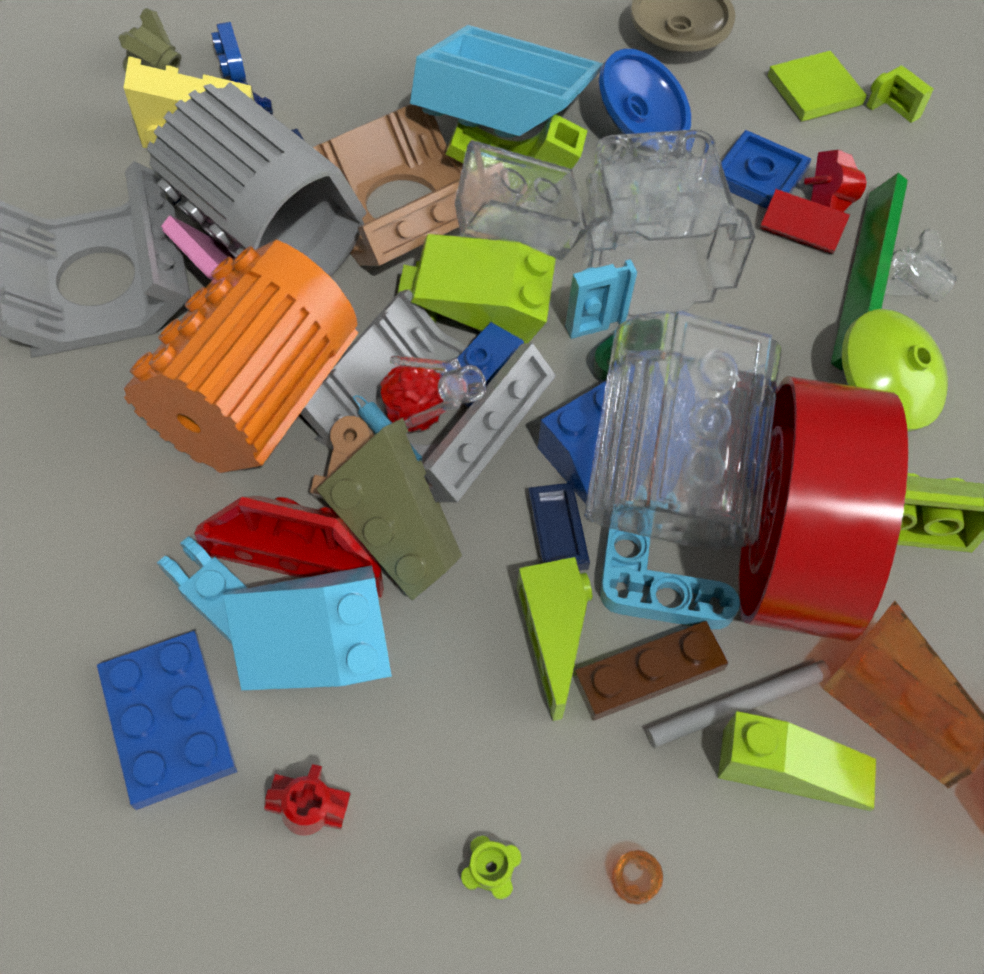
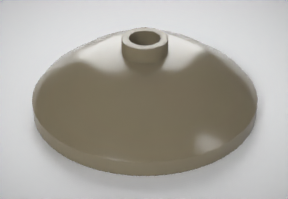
M633 0L631 19L638 32L652 44L673 52L693 53L710 49L723 42L730 35L735 22V9L730 0Z

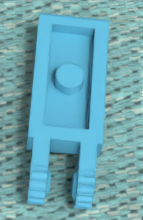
M189 536L180 544L186 556L195 561L201 568L198 572L188 578L180 566L167 556L161 558L157 565L178 587L182 597L232 644L223 593L246 589L247 587L217 558L214 557L212 559Z

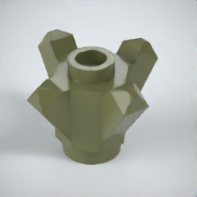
M149 8L144 9L140 15L142 25L139 28L133 27L129 32L125 31L118 37L121 46L126 49V57L122 63L125 72L128 56L141 59V65L166 70V65L178 68L181 63V54L176 52V47L170 43L157 12Z

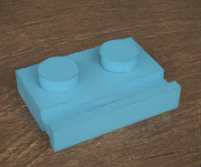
M631 259L625 261L624 267L615 269L614 265L610 264L598 268H587L582 272L573 274L565 323L570 339L607 330L610 323L618 322L619 326L626 324L637 276V270Z

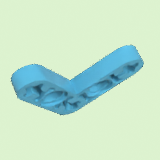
M637 486L621 488L614 496L609 516L600 587V599L603 605L611 612L620 615L694 626L707 621L712 630L727 627L735 618L740 606L739 596L735 589L720 581L647 570L654 508L653 499L643 488ZM627 503L636 504L637 513L633 526L625 525L628 513ZM620 540H630L638 546L640 553L633 558H625L616 552L614 545ZM618 583L627 584L626 588L629 591L627 598L618 597L616 589ZM644 585L650 586L646 598L647 603L641 602ZM663 588L673 589L679 593L682 604L675 608L665 607L659 603L656 593ZM692 593L697 594L694 603H697L694 611L688 609ZM711 597L718 598L720 606L724 607L721 614L713 612V606L709 604Z

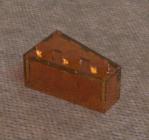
M894 601L822 689L949 789L972 774L984 758V713L898 603Z

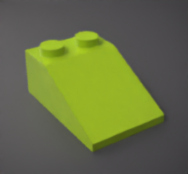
M427 234L424 240L411 302L480 331H483L492 322L522 339L524 344H526L547 323L556 258L520 242Z

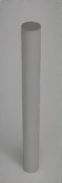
M820 660L646 729L647 738L651 746L656 748L729 719L736 711H749L827 680L831 677L830 669L823 660Z

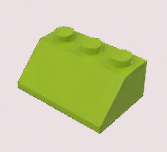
M908 473L904 511L897 545L972 553L984 540V483L965 482V480L960 478H926Z

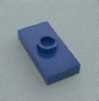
M491 322L441 374L444 378L447 394L470 408L518 347L524 344V341Z

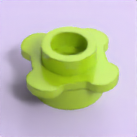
M486 836L476 837L470 844L472 856L469 867L465 868L461 873L463 885L468 890L481 888L490 891L493 897L498 900L509 897L513 891V885L510 881L513 870L521 863L519 849L514 845L504 846L499 842L490 841ZM490 862L495 863L497 869L494 872H488L486 865Z

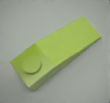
M575 557L519 568L517 592L552 721L563 718L587 602L592 600V588L586 572H579Z
M739 711L734 713L723 729L718 779L867 811L874 809L876 758L790 722Z

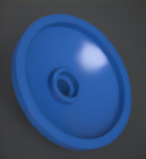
M621 49L609 56L600 70L599 87L602 102L613 123L624 135L641 146L654 150H670L678 146L689 134L692 119L687 96L676 77L659 60L640 50Z

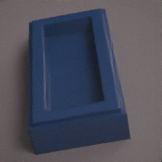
M573 482L529 487L528 499L541 564L575 557L579 571L588 570L590 560Z

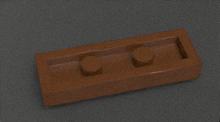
M707 621L577 669L574 672L573 678L592 720L595 721L726 669L729 663Z

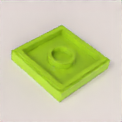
M831 50L772 65L767 75L801 121L863 105L866 98V93Z

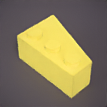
M128 56L123 88L142 147L147 148L149 141L153 144L155 143L157 136L154 131L157 126L163 127L166 123V120L163 118L166 113L170 111L173 114L178 109L175 104L179 100L186 102L191 99L188 94L196 90L198 93L206 91L203 86L210 83L216 88H224L231 82L254 101L251 86L203 74L202 79L178 74L179 68L167 65L166 70L141 65V59Z

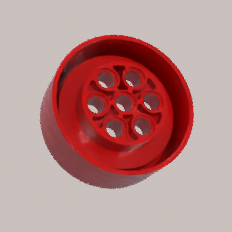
M791 376L784 377L780 382L770 403L762 428L745 508L738 577L739 609L745 624L852 642L859 638L868 627L879 606L892 568L901 529L907 487V421L903 404L894 392Z

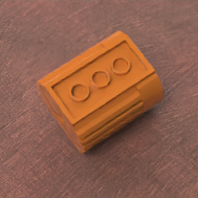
M274 240L256 250L249 246L234 260L231 257L224 259L212 271L211 276L214 279L206 288L202 287L186 302L185 307L189 311L182 320H173L159 334L158 339L162 343L153 354L150 351L145 353L132 366L130 373L134 377L124 388L126 393L124 399L128 404L132 403L136 408L134 412L139 417H143L147 421L146 424L152 430L158 431L162 439L175 445L174 448L189 454L190 458L197 463L203 462L213 467L219 473L262 466L359 333L355 329L358 323L354 309L335 281L306 255L279 240Z

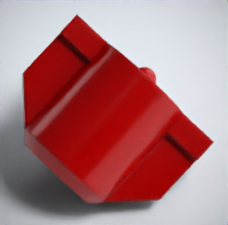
M838 149L818 152L815 177L805 178L804 184L813 187L811 201L844 212L852 203L862 197L866 189L867 180L865 174L857 169L853 156Z
M312 764L308 776L294 779L275 774L271 788L268 789L266 794L264 811L282 815L285 826L297 835L306 836L314 834L323 826L341 830L351 793L327 787L320 780L322 766Z

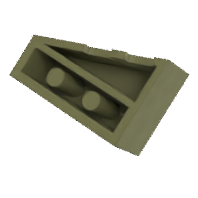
M402 418L383 427L316 490L413 601L444 575L462 557V554L439 501L435 502L424 477L427 473L421 460L417 461L406 435L408 429Z

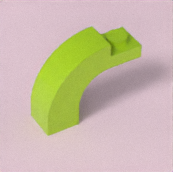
M555 114L550 117L544 128L534 137L521 141H511L498 138L478 127H470L457 122L445 154L476 170L501 161L512 191L538 190L558 182L573 169L581 158L588 130Z

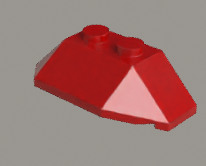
M243 496L197 525L194 532L198 544L210 557L297 578L372 566L378 597H382L384 591L382 571L374 556L332 508L323 507L318 510L305 507L285 497L271 499L263 496Z

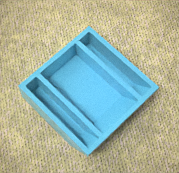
M467 25L416 57L410 104L423 107L422 111L429 115L443 116L446 114L458 118V122L470 127L483 125L493 128L494 133L499 136L513 138L521 136L565 109L600 73L603 63Z

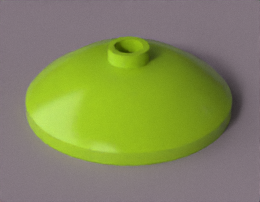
M889 309L869 311L858 317L849 326L842 344V364L848 385L889 391L897 394L904 407L908 432L921 429L934 422L942 412L946 402L948 375L943 356L931 335L912 318Z

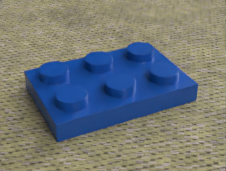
M195 631L97 664L130 805L135 810L238 772L200 641Z

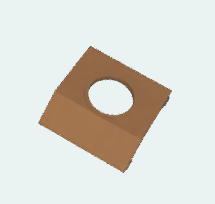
M413 104L402 107L313 147L341 170L367 212L362 218L364 224L357 227L360 236L350 252L360 266H380L423 245L427 234H446L515 200L501 161L494 162L472 173L462 162L445 154L448 146L443 139L435 116L424 113L422 111L423 107ZM392 181H414L428 187L432 191L378 218H374L366 206L369 196L376 188Z

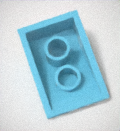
M372 566L223 593L241 690L339 687L392 677Z

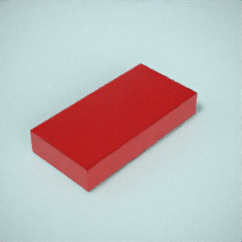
M776 189L760 228L834 254L850 214Z

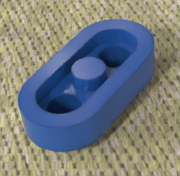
M231 22L216 24L218 32L211 33L216 55H218L223 78L230 77L231 81L238 83L246 82L244 65Z

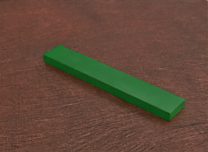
M896 173L869 193L831 359V364L840 371L843 370L842 344L849 326L865 313L882 309L908 182L900 173Z

